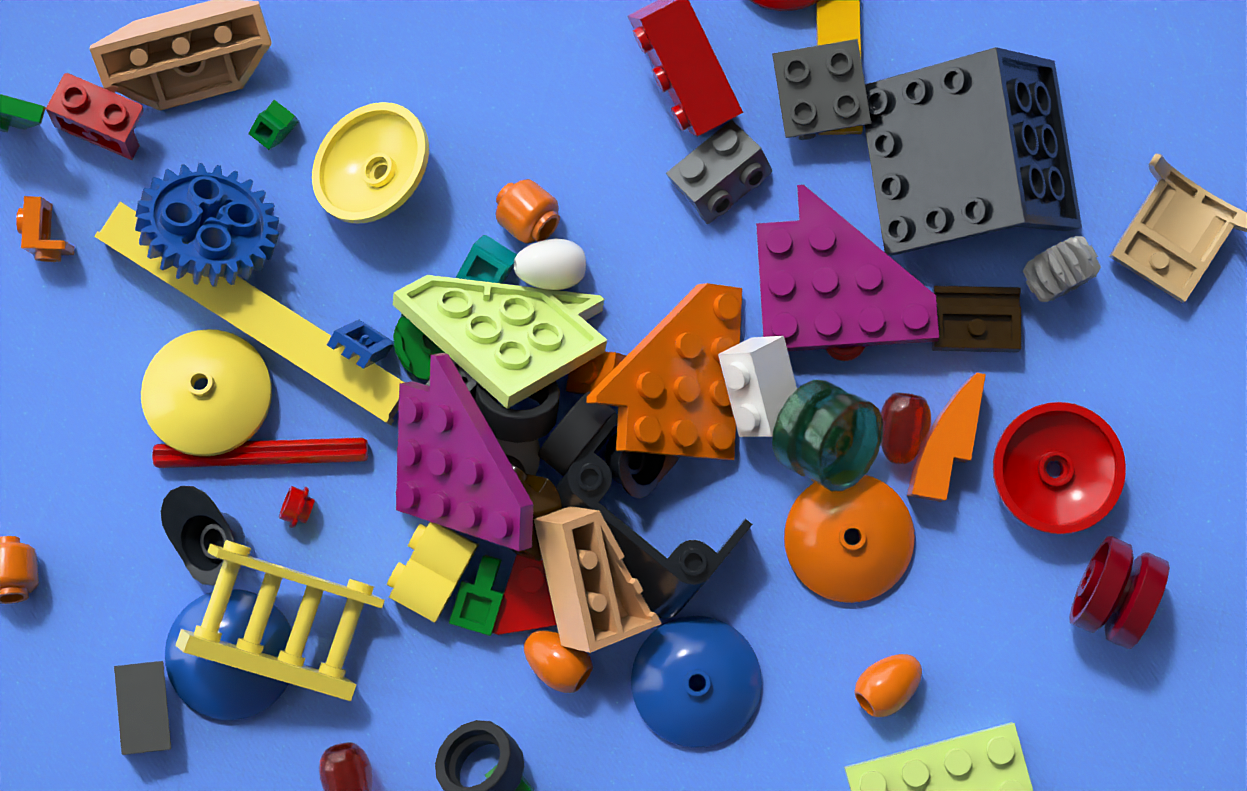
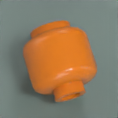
M525 179L515 184L508 183L497 195L496 203L498 205L495 213L497 222L519 241L532 243L546 240L557 228L560 221L558 201L536 182Z
M3 536L0 537V603L22 602L27 600L29 593L33 592L39 585L37 554L32 546L20 543L19 537Z

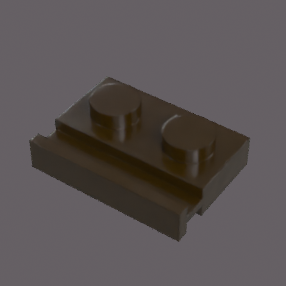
M933 287L932 292L936 295L939 341L932 342V351L1019 352L1021 350V288Z

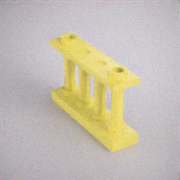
M226 540L223 548L210 544L208 553L217 558L224 559L202 625H196L194 632L181 629L175 646L187 654L351 701L357 684L344 677L346 670L342 668L364 603L378 608L383 607L385 600L372 594L374 586L353 579H349L347 586L254 558L249 556L250 547ZM243 565L266 573L243 638H238L235 645L221 641L222 633L218 631L240 566ZM282 578L307 586L285 651L280 650L278 657L262 653L264 646L260 643ZM323 591L346 597L347 601L326 663L321 662L319 669L303 665L305 658L302 657V653Z

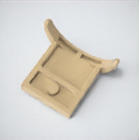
M1155 154L1149 163V170L1157 182L1109 257L1183 303L1190 296L1231 230L1234 228L1247 232V212L1206 191L1171 166L1164 159L1163 155Z

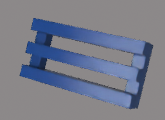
M356 320L335 330L327 343V346L333 350L344 346L345 349L341 355L347 359L359 355L360 358L356 364L363 369L387 357L394 345V341L361 320ZM362 333L363 336L360 338V340L355 341V339H357L359 335Z

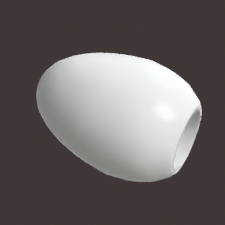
M548 239L533 243L522 249L514 259V271L521 280L532 286L548 290H562L577 285L583 279L586 271V258L584 251L576 243L565 239Z

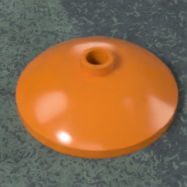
M838 473L814 482L795 500L785 523L784 546L792 570L799 580L811 591L833 601L846 603L862 602L885 593L905 573L914 549V527L905 503L887 484L865 474ZM850 528L859 532L860 540L856 545H849L844 539L845 532Z

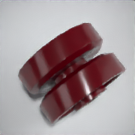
M1107 536L1091 558L1077 588L1069 616L1070 624L1092 633L1099 630L1105 624L1106 640L1126 649H1132L1147 630L1162 599L1168 581L1169 562L1148 552L1142 553L1134 560L1131 544L1113 536Z

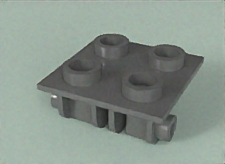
M858 39L772 53L785 138L798 136L799 140H807L816 137L815 133L871 124Z

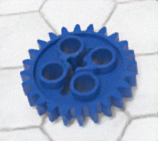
M203 163L198 164L196 172H191L185 164H182L179 175L166 169L163 180L153 177L150 188L143 189L141 200H138L135 215L137 217L135 231L141 232L139 244L149 246L147 257L149 259L162 257L161 270L168 269L171 266L176 267L177 279L182 278L188 272L193 274V282L196 285L201 281L202 276L208 277L213 287L217 286L219 277H224L230 285H234L237 273L248 280L253 269L262 271L265 260H271L279 236V231H277L279 217L272 216L275 205L274 203H263L266 194L264 190L251 191L253 180L249 179L239 183L237 181V171H233L226 177L222 175L220 165H217L213 173L206 171Z

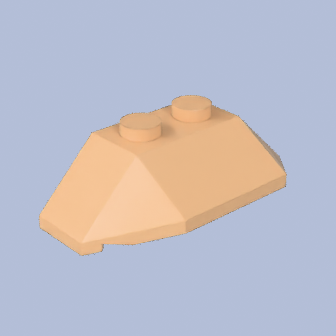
M210 0L135 20L90 45L89 49L104 89L114 93L118 92L134 101L161 111L243 89L264 53L271 46L272 41L259 1Z

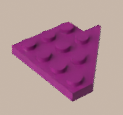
M797 185L799 220L756 223L763 337L784 336L788 351L939 341L936 295L805 185Z
M449 354L431 355L430 386L413 381L399 384L396 510L517 551L532 548L533 502Z

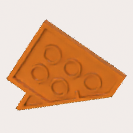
M710 283L697 284L587 396L586 403L618 406L616 451L734 460L736 423L718 354L740 343L742 288Z

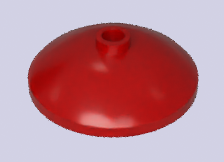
M1066 402L1041 404L1017 416L1000 436L993 457L995 487L1006 508L1025 525L1052 534L1078 532L1102 520L1117 503L1122 493L1126 476L1124 451L1110 425L1093 411L1083 406ZM1051 461L1056 462L1060 466V474L1056 478L1049 476L1046 471V467Z

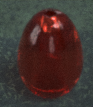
M895 392L884 402L879 415V440L882 451L890 462L907 464L923 448L931 427L930 406L924 397Z
M352 742L340 743L327 748L323 752L319 763V778L324 791H372V767L367 754L359 745Z

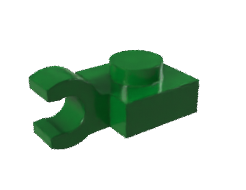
M488 555L483 556L475 583L461 581L449 624L485 635H492L504 596L503 592L492 589L500 568L501 559Z

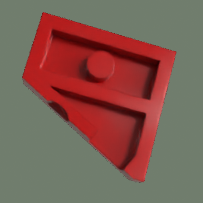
M516 555L492 633L497 635L557 625L543 560L536 561Z

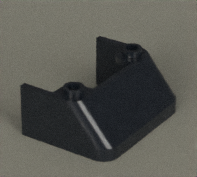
M614 412L571 465L556 486V489L561 499L562 509L572 506L600 511L625 556L622 560L632 578L638 579L643 589L641 595L650 611L656 613L659 618H671L680 613L753 524L744 519L717 552L704 542L688 540L677 546L668 558L661 554L599 503L611 486L612 474L607 463L596 454L617 429L618 415Z

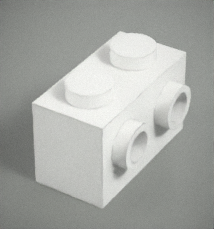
M784 336L749 338L718 354L739 437H772L804 419Z

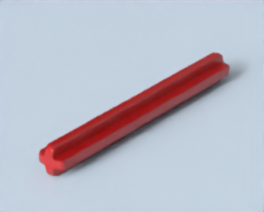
M364 438L247 441L230 452L215 456L188 455L171 448L167 444H156L153 447L152 459L154 466L158 468L361 462L368 459L369 451L368 442Z

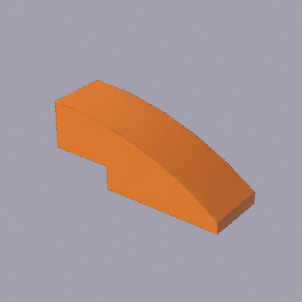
M976 373L972 375L951 397L937 416L922 444L913 467L907 496L938 502L947 500L953 461L965 463L971 461L986 374Z

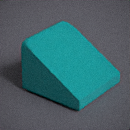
M483 235L473 244L456 278L503 284L514 268V259L517 254L489 236Z

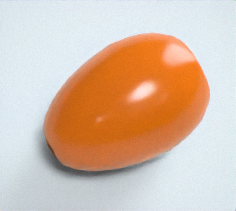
M536 631L524 643V654L531 669L539 679L556 691L563 693L578 691L593 670L592 660L588 652L561 646L559 633Z
M896 654L881 659L869 666L860 675L855 685V698L860 706L873 717L892 715L902 709L916 692L922 677V666L914 656L908 654Z

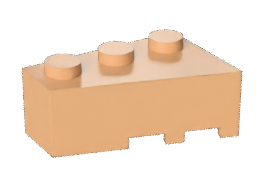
M570 506L534 519L561 646L591 653L662 624L657 614L650 611L642 597L641 592L643 589L638 579L632 578L622 560L625 556L599 510Z

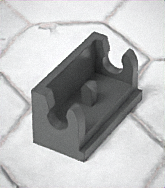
M163 661L114 666L121 754L170 750L171 742Z

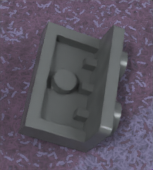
M731 119L666 172V175L670 182L695 206L705 223L710 224L718 216L725 214L734 203L751 189L758 187L772 173V168L762 148Z

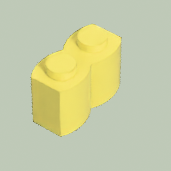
M429 522L427 527L419 524L408 544V547L414 550L406 565L399 562L386 584L393 588L389 598L435 623L443 612L479 544L448 527Z

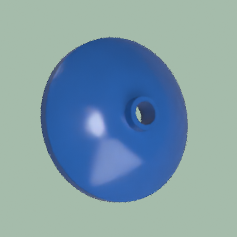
M240 589L232 590L218 631L222 633L221 641L236 645L238 638L244 637L258 594ZM210 592L188 604L172 624L165 646L167 675L178 696L198 713L220 720L248 718L274 704L284 693L289 683L187 654L175 646L181 629L194 632L196 625H202L213 593ZM273 605L260 644L264 646L262 653L278 657L280 650L285 651L292 629L283 613L275 605Z
M687 616L665 623L651 633L644 641L633 663L631 690L640 716L660 737L685 747L713 746L736 735L753 716L761 694V670L753 648L735 628L715 618ZM695 674L702 675L706 681L705 687L700 691H694L689 687V679Z

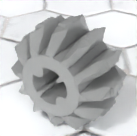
M1076 236L1060 242L1035 256L1034 259L1027 262L1023 273L1031 292L1035 293L1040 302H1048L1064 296L1096 277L1101 266L1092 245L1089 246L1085 237Z

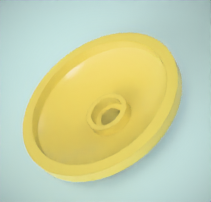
M387 102L365 105L343 117L328 132L315 156L312 169V185L320 205L335 218L356 224L379 220L397 210L414 193L427 167L429 141L424 126L408 109L398 104Z
M212 329L192 331L166 344L151 360L141 387L142 409L154 433L171 448L193 456L220 455L243 445L263 424L272 399L271 377L264 360L257 350L235 334ZM198 379H208V384L204 389H194V384Z

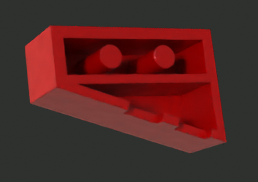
M657 0L627 16L634 28L632 31L640 49L644 54H648L655 67L652 69V73L663 93L668 91L675 104L671 108V112L682 131L688 128L691 134L698 137L743 113L689 0Z

